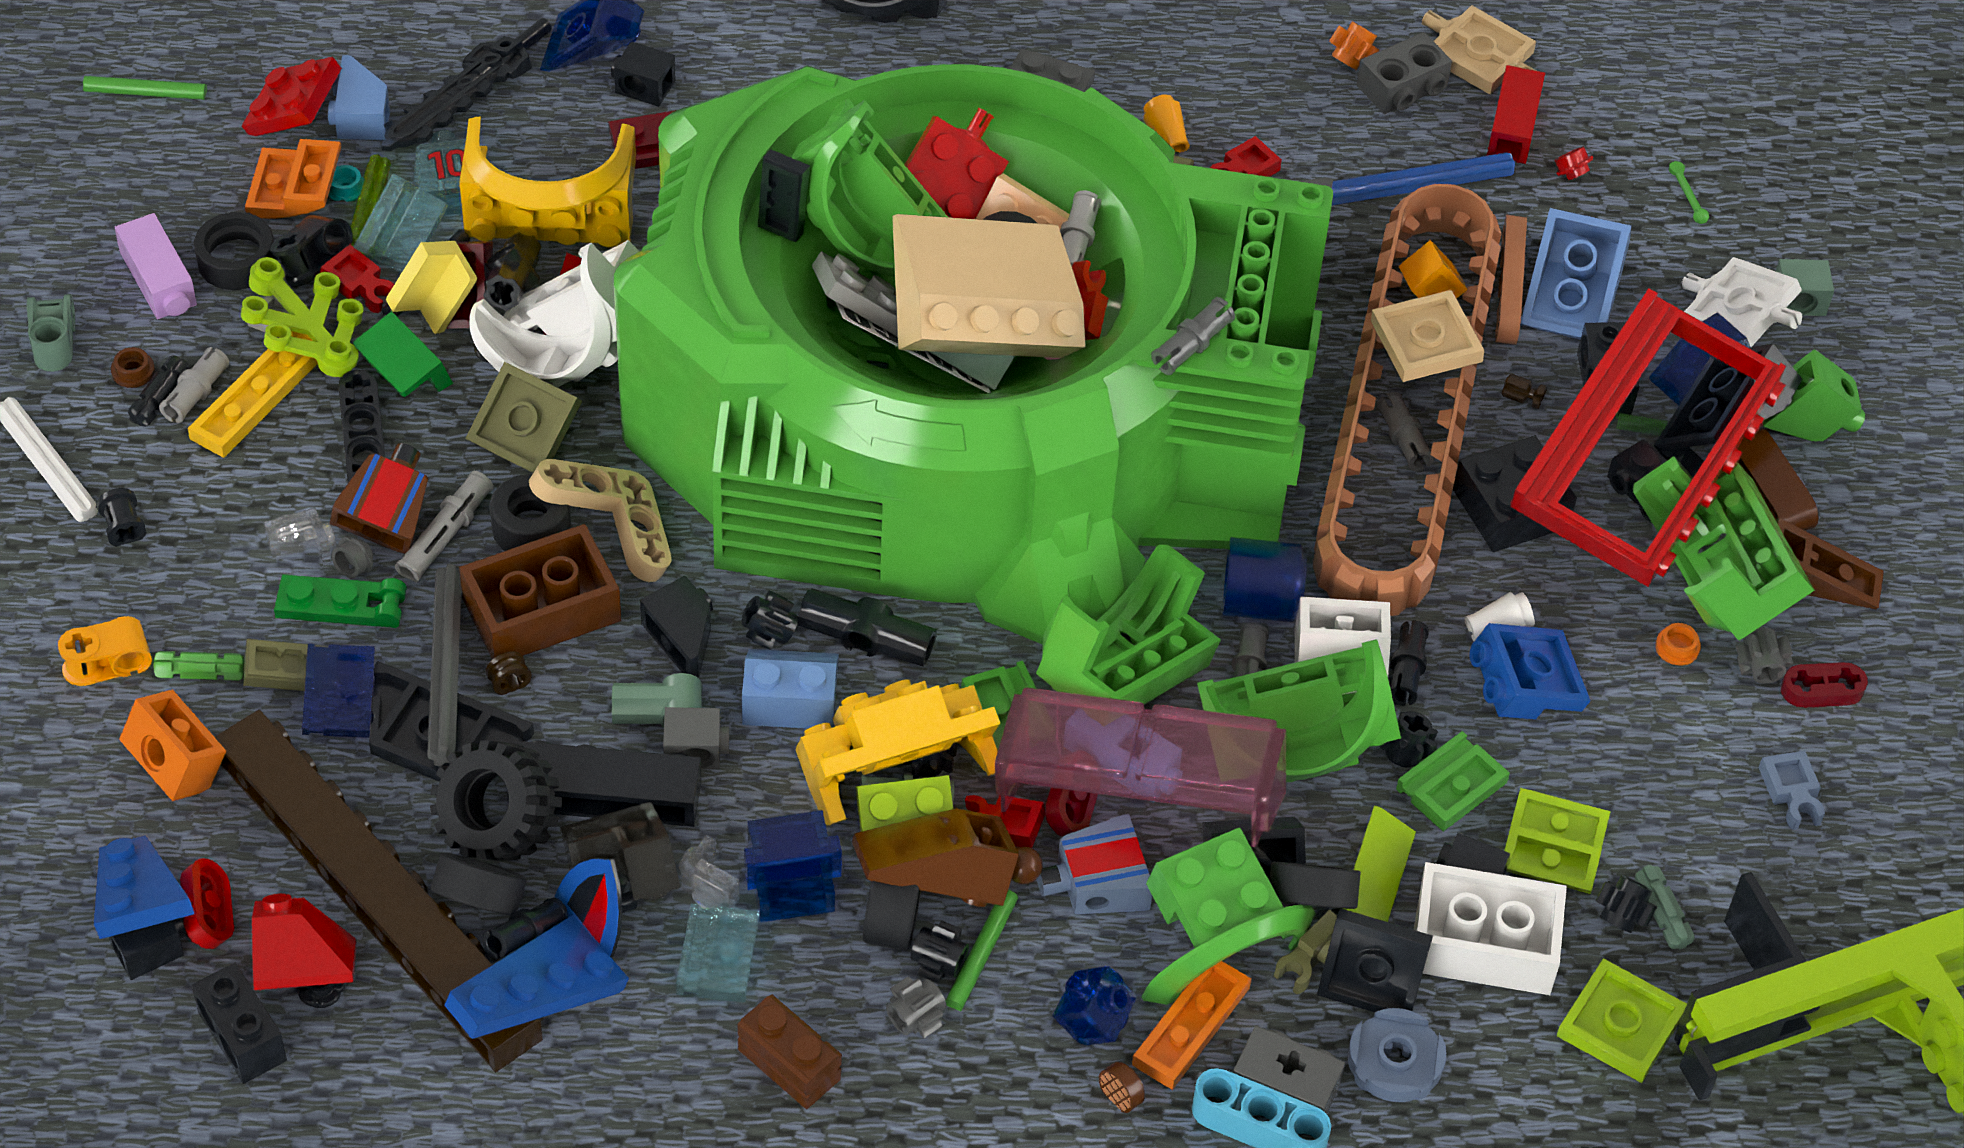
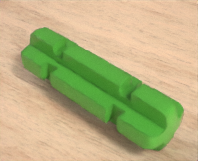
M158 651L154 657L153 669L155 676L158 678H174V674H180V679L217 680L218 675L224 676V680L239 681L244 676V656L241 654L225 653L224 658H220L219 653L181 652L180 656H175V651Z

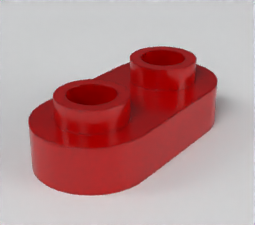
M200 858L184 869L180 876V886L189 897L195 912L193 915L183 917L186 934L193 943L205 949H215L228 940L234 932L231 888L227 874L216 862L207 858Z

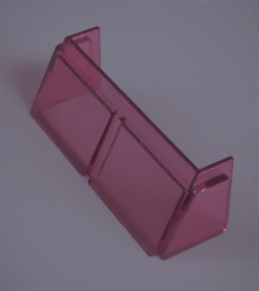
M1024 688L1022 695L1014 694L996 755V794L1001 796V812L1007 811L1021 783L1250 814L1252 815L1251 847H1256L1262 832L1270 831L1286 794V729L1277 728V722L1273 719L1157 704L1153 706L1152 710L1144 709V704L1141 702Z

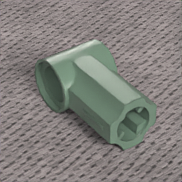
M677 673L667 676L662 683H613L612 724H661L664 728L665 707L702 708V682L694 675Z

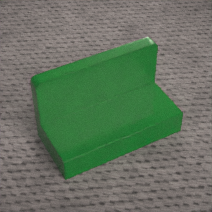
M392 311L353 342L358 352L402 397L408 396L426 380L438 392L453 384L443 363Z

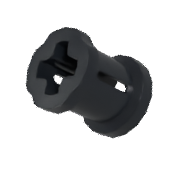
M127 488L109 490L97 500L98 512L106 519L108 525L106 533L109 543L115 547L142 540L147 533L144 521L138 517L135 509L137 506L136 495Z

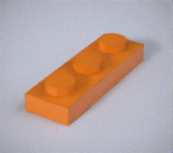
M1223 961L1203 972L1186 986L1133 1055L1132 1066L1173 1090L1250 989L1252 978Z

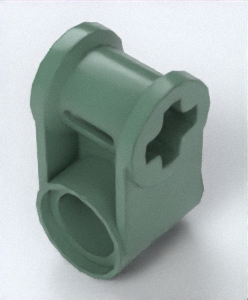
M65 294L63 299L39 301L35 297H28V336L35 364L44 371L54 372L62 370L69 365L73 357V332H75L72 294Z

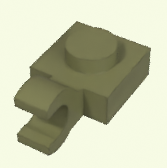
M1328 910L1299 939L1298 946L1291 953L1282 956L1276 964L1274 972L1276 979L1281 978L1288 971L1296 972L1300 976L1294 983L1293 992L1295 994H1300L1308 988L1312 969L1319 962L1325 965L1337 915L1331 910Z

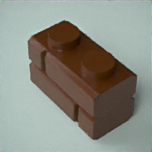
M773 994L767 996L737 1024L739 1036L738 1050L806 1110L841 1080L840 1066L842 1054L827 1041L822 1042V1037Z

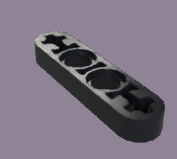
M359 369L345 373L339 380L338 385L348 483L363 464V462H358L354 459L356 454L363 451H371L385 457L377 380L371 372ZM354 386H363L364 402L356 403ZM359 418H368L374 422L366 429H356L351 426V423Z

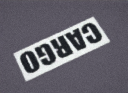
M836 302L843 319L898 346L897 336ZM905 350L983 391L991 393L988 386L929 351Z

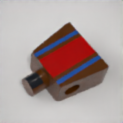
M399 443L396 445L390 459L375 453L368 455L336 499L332 507L330 524L388 549L406 554L412 546L428 482V477L425 474L414 470L421 457L420 452L410 445Z

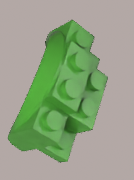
M847 98L834 107L825 127L798 144L791 158L810 165L809 196L807 198L806 210L812 223L822 229L840 255L848 258L859 267V272L865 268L877 272L880 278L890 283L896 289L892 216L903 214L949 217L867 121L875 112L870 105L863 100L855 106Z
M1377 639L1363 642L1362 647L1218 682H1213V679L1197 683L1221 782L1247 778L1252 774L1268 778L1269 785L1314 778L1359 764L1358 756L1369 746H1380L1388 741L1401 739L1389 680ZM1357 691L1351 701L1344 706L1342 694ZM1252 716L1255 728L1241 723L1238 719Z

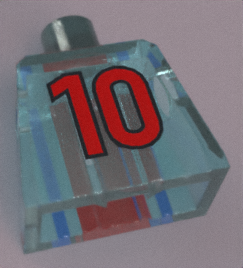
M450 130L436 131L431 138V143L420 144L416 147L413 181L416 219L462 214L459 182L466 139L456 140L455 134Z

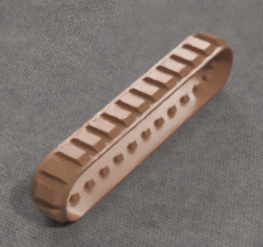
M1433 184L1418 188L1407 197H1404L1391 211L1389 223L1386 224L1314 547L1313 569L1318 587L1327 591L1331 599L1390 602V616L1399 615L1406 608L1416 607L1430 591L1440 556L1477 364L1461 367L1458 378L1446 379L1444 392L1455 399L1453 409L1440 410L1437 423L1448 429L1446 441L1434 442L1430 455L1440 460L1442 464L1440 473L1426 475L1424 488L1434 493L1435 499L1433 506L1419 508L1417 521L1429 528L1426 540L1413 541L1410 554L1418 559L1408 567L1394 571H1375L1355 564L1341 552L1336 543L1337 541H1345L1348 530L1346 526L1337 522L1339 509L1353 507L1355 494L1344 488L1346 476L1360 474L1362 461L1351 456L1353 444L1367 442L1369 429L1358 423L1359 417L1363 411L1374 410L1376 397L1365 392L1368 380L1381 379L1383 366L1372 360L1374 349L1385 348L1371 322L1372 310L1394 304L1386 299L1388 288L1401 287L1403 275L1392 268L1394 259L1407 257L1410 245L1404 241L1408 238L1424 232H1444L1461 238L1474 249L1477 256L1471 257L1468 269L1479 275L1478 285L1467 287L1468 290L1463 293L1462 299L1473 305L1472 315L1466 317L1482 344L1501 248L1499 245L1501 231L1496 216L1492 213L1485 200L1471 190L1451 184Z

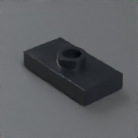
M772 149L763 157L758 227L793 242H797L803 236L810 165Z

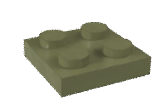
M504 361L465 439L534 473L541 461L554 458L582 400Z

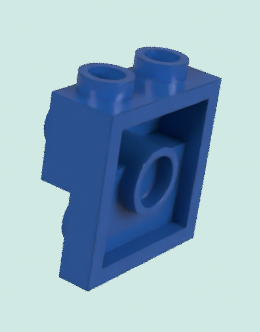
M1489 623L1472 643L1469 654L1470 662L1474 667L1481 669L1485 680L1483 686L1484 699L1486 702L1494 704L1498 717L1537 719L1544 709L1582 712L1591 701L1563 630Z

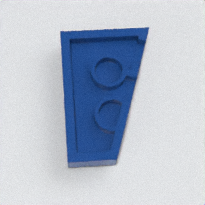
M146 835L133 839L119 838L110 842L107 846L99 847L94 926L99 939L195 914L189 897Z

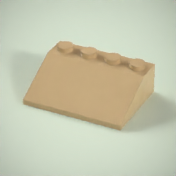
M903 214L892 216L898 350L1062 358L1085 348L1083 301L1058 225Z

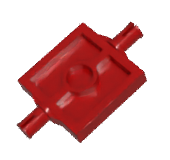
M979 107L967 129L955 128L938 116H933L904 164L949 218L976 219L997 176L1003 173L1009 163L1008 160L990 150L981 139L994 116Z

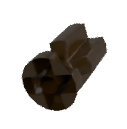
M1511 373L1505 380L1501 394L1503 397L1519 403H1524L1528 398L1532 399V407L1539 409L1540 402L1545 397L1547 386L1541 384L1535 390L1532 388L1531 380Z

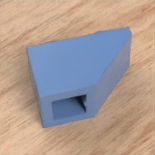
M342 55V69L332 85L333 95L336 96V100H330L328 105L329 125H336L337 139L385 140L386 130L383 124L389 122L390 116L387 85L351 55Z

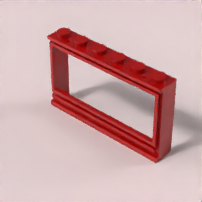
M1649 288L1515 489L1510 506L1649 587L1656 574L1663 578L1666 576L1677 557V554L1671 552L1678 540L1687 543L1699 523V520L1694 518L1699 507L1703 506L1708 509L1721 489V486L1716 483L1722 472L1729 475L1732 473L1743 454L1742 451L1737 449L1744 437L1750 441L1753 440L1765 418L1759 415L1766 404L1773 408L1786 387V384L1780 382L1786 365L1782 363L1778 365L1657 297L1658 293ZM1671 332L1756 381L1644 553L1561 505L1559 501Z

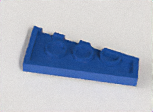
M572 915L450 991L444 1006L467 1034L474 1039L618 994L625 989L629 978L615 961L607 955L579 920Z

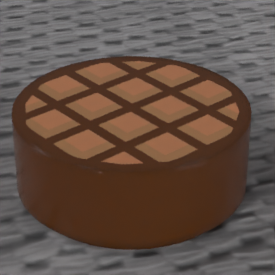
M1114 1062L1100 1072L1099 1084L1102 1092L1123 1113H1128L1143 1103L1145 1090L1139 1076L1131 1067L1121 1062Z

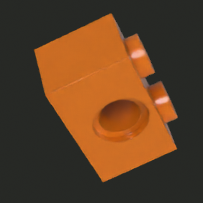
M173 689L135 699L119 738L172 801L200 794L209 789L226 753L224 747Z

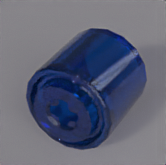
M1230 537L1225 568L1222 615L1294 622L1300 597H1304L1307 558L1302 557V545L1299 543Z

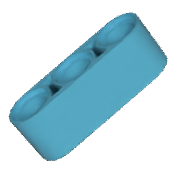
M1219 1068L1209 1069L1203 1072L1197 1079L1192 1112L1197 1122L1204 1127L1255 1148H1327L1331 1122L1327 1114L1318 1107ZM1217 1097L1222 1099L1224 1102L1215 1103L1211 1102L1207 1098ZM1252 1116H1265L1269 1121H1258ZM1298 1134L1311 1135L1315 1140L1302 1139Z

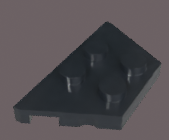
M377 661L374 665L375 682L371 705L370 753L440 782L441 778L436 775L440 766L434 765V760L427 757L431 682ZM457 693L455 751L463 752L462 746L468 743H480V741L515 743L516 741H528L534 735L532 722ZM444 763V764H443V766H449V765H450V763Z

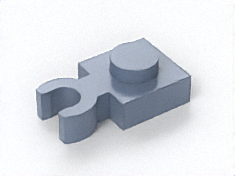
M1805 750L1762 757L1758 768L1773 804L1787 803L1786 822L1792 830L1799 828L1802 820L1801 812L1810 815L1814 825L1819 826L1825 814L1822 803L1816 799L1821 787Z

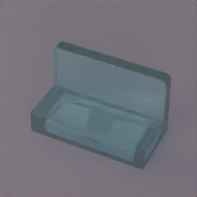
M392 174L353 247L402 273L421 242H430L448 208V204L419 189L407 180Z

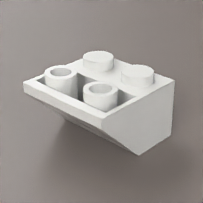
M1300 597L1294 629L1295 663L1362 647L1363 642L1377 639L1388 676L1391 644L1390 602Z

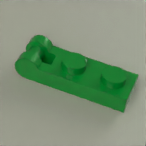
M282 574L274 607L275 618L397 628L402 614L399 603H403L405 600L407 586L403 581L396 578H387L381 582ZM370 600L381 601V604H378L376 607H369Z

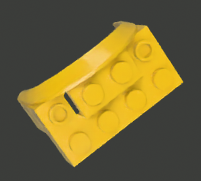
M481 117L468 119V130L459 183L464 231L469 237H475L481 241H489L494 238L507 239L520 232L527 236L534 235L537 240L557 241L564 245L584 242L614 247L627 240L631 242L633 225L632 189L636 163L635 127L622 124L613 154L597 169L585 175L567 180L533 181L512 176L493 166L486 159L488 147L480 146Z

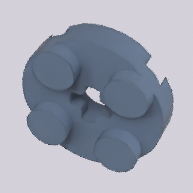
M1387 1008L1375 1012L1374 1017L1366 1020L1363 1024L1362 1020L1352 1033L1347 1056L1348 1065L1354 1075V1081L1357 1086L1362 1090L1368 1091L1373 1096L1391 1102H1408L1414 1099L1420 1100L1425 1098L1439 1083L1446 1062V1046L1440 1033L1437 1037L1435 1032L1428 1027L1429 1021L1416 1012L1406 1009ZM1393 1047H1398L1402 1049V1056L1410 1059L1398 1063L1391 1061L1385 1054H1390Z

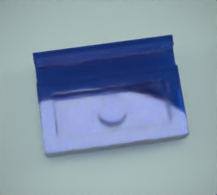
M308 643L302 735L323 733V736L369 738L375 646L329 644V647H317L315 644Z

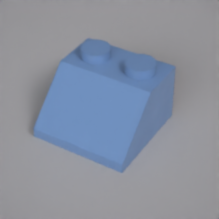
M749 649L744 667L742 725L810 728L821 723H830L831 728H833L839 654Z

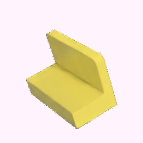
M456 241L421 242L386 297V301L393 312L420 310L434 334L445 331L476 283L477 277Z

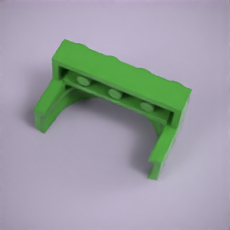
M1674 456L1638 480L1633 486L1634 495L1657 532H1659L1693 479ZM1737 463L1730 475L1722 472L1716 483L1721 486V489L1708 509L1703 506L1699 507L1694 515V518L1698 519L1699 523L1687 543L1678 540L1671 552L1677 554L1675 562L1689 585L1684 591L1706 625L1711 628L1732 632L1740 641L1815 590L1753 479ZM1721 534H1727L1725 538L1704 552L1699 553L1700 548L1713 544L1719 539Z
M1168 544L1158 545L1128 589L1097 621L1075 606L1070 597L1065 595L1043 635L1042 660L1036 674L1051 685L1056 692L1065 696L1084 711L1090 719L1105 728L1207 668L1221 639L1187 614L1205 572ZM1121 633L1128 634L1132 643L1125 639Z

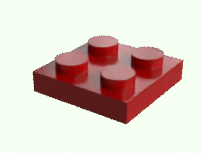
M332 56L316 61L313 59L307 60L300 65L287 68L278 67L267 75L265 85L259 96L251 103L249 107L250 112L244 120L242 128L248 135L260 136L311 124L340 73L341 66Z

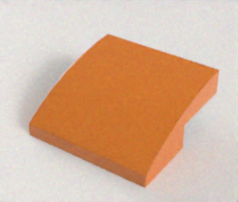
M300 139L297 150L262 148L245 204L246 213H251L259 218L276 219L303 215L324 208L340 155L341 142Z

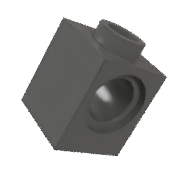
M665 707L664 754L683 753L692 757H701V769L720 770V754H729L730 740L729 726H721L720 708Z

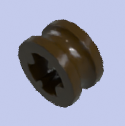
M515 651L498 655L489 662L485 669L486 676L492 682V687L498 695H505L524 688L530 683L532 678L530 669L525 665L524 657Z

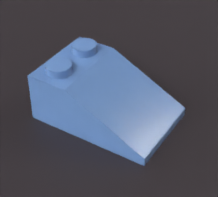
M1550 208L1520 325L1581 339L1585 323L1608 322L1630 243L1631 226Z

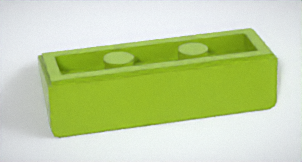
M1375 805L1353 869L1361 872L1358 906L1356 909L1345 910L1388 922L1416 831L1386 810Z

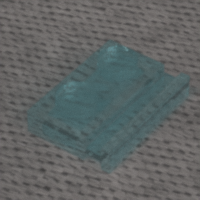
M691 903L676 981V994L684 995V992L698 993V997L745 1003L760 923V911L712 906V909L698 908V904Z

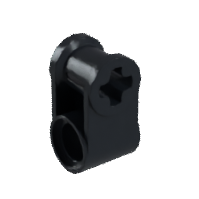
M309 215L287 234L276 239L271 244L270 251L273 256L279 257L287 272L285 279L288 285L298 287L313 281L316 275L321 272V266L349 244H352L353 232L349 223L341 218Z

